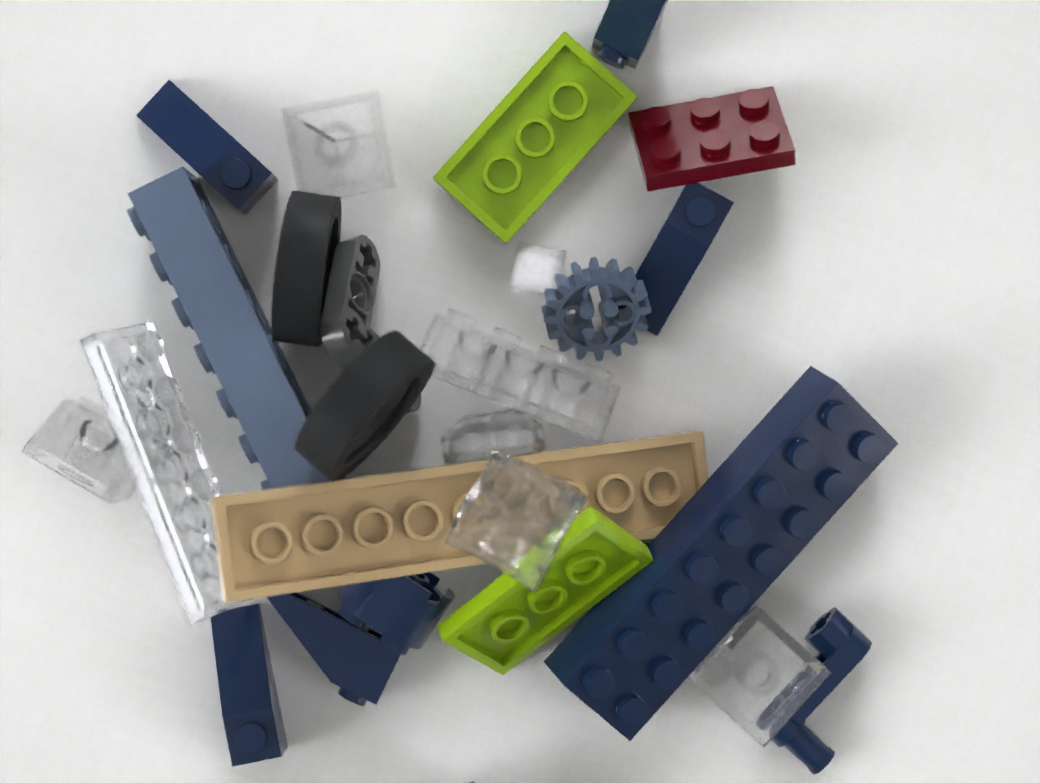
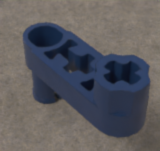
M836 607L818 618L805 637V640L819 652L818 655L784 689L757 722V727L778 747L785 746L814 775L822 771L830 763L835 752L830 747H827L805 725L806 718L864 658L872 645L871 640Z

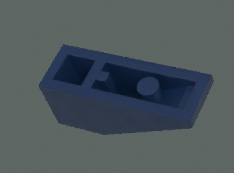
M610 0L592 43V47L599 50L597 57L618 69L623 70L625 65L635 69L662 18L668 0Z
M170 80L163 85L136 115L244 215H247L279 180Z
M700 183L684 186L635 274L637 280L644 281L648 293L647 297L651 305V313L645 315L649 326L647 331L658 336L734 203ZM620 305L618 309H624L627 305Z
M298 592L267 597L330 682L340 687L338 691L340 696L360 706H365L367 700L377 704L400 657V654L392 651L381 642V633L365 625L363 628L357 627L345 620L339 612Z
M260 604L210 613L222 718L232 767L282 757L288 748Z

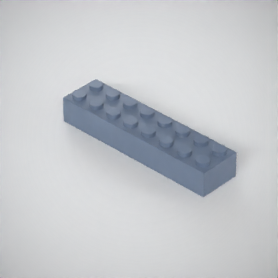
M181 167L127 193L133 204V207L127 209L128 216L139 236L145 235L151 241L156 251L149 255L151 263L162 282L168 281L170 285H173L178 298L172 300L173 308L185 328L190 326L192 330H195L200 340V343L194 346L196 355L207 373L212 371L216 374L223 387L216 391L219 402L228 418H238L245 434L238 437L241 447L251 464L255 462L260 463L267 477V480L261 482L262 489L330 481L295 450L296 438L312 410L279 342L274 341L272 338L271 326L199 179L187 169Z

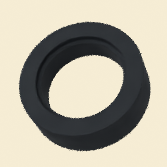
M292 191L289 197L280 233L273 283L271 330L274 341L321 347L323 343L320 324L334 252L337 244L340 243L341 199L338 196Z
M397 330L390 331L367 347L325 392L304 422L295 441V450L332 482L342 479L357 468L387 438L407 414L428 383L433 373L435 362Z

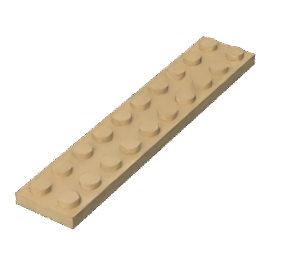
M703 431L340 479L335 482L330 480L211 496L222 600L225 603L521 559L590 506L638 540L656 538L708 480Z

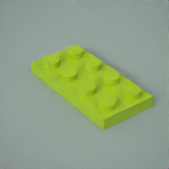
M564 31L432 178L498 239L507 245L633 105L638 96Z
M590 506L544 543L534 548L531 553L503 575L497 577L471 600L460 606L437 627L444 642L499 674L504 675L654 561L647 545Z

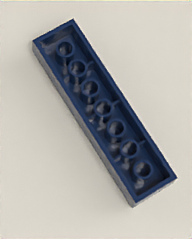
M810 366L648 545L654 561L593 606L546 658L544 663L568 690L631 741L897 446L898 442L836 380Z

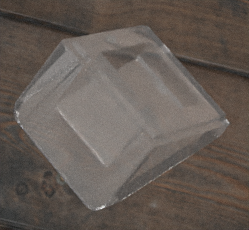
M519 241L510 290L545 296L544 291L546 288L557 289L554 276L557 273L563 274L567 250Z

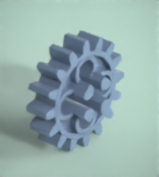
M591 257L589 268L582 269L579 264L573 262L571 263V276L566 277L560 273L554 276L557 289H545L546 305L542 306L544 323H546L548 337L550 340L557 339L561 352L564 353L574 347L576 359L582 360L586 353L590 351L594 352L596 361H602L605 350L610 349L618 357L622 355L620 344L626 342L635 346L638 343L635 330L647 331L649 326L645 315L651 313V305L647 297L648 293L644 281L636 279L634 269L631 266L620 272L616 259L612 258L606 267H599L597 258ZM594 286H598L601 298L598 310L603 325V330L595 333L592 322L594 307L589 291ZM620 305H627L624 309H618ZM569 310H575L573 314H566Z

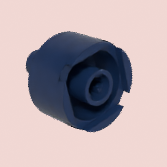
M428 572L343 585L338 593L343 603L338 612L345 620L357 627L363 628L367 624L382 634L380 640L385 646L400 655H406L410 648H422L455 596L450 588L447 589L444 595L435 588L440 579L434 573Z

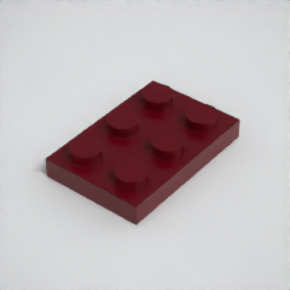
M773 86L628 112L630 130L647 192L796 165L795 148Z

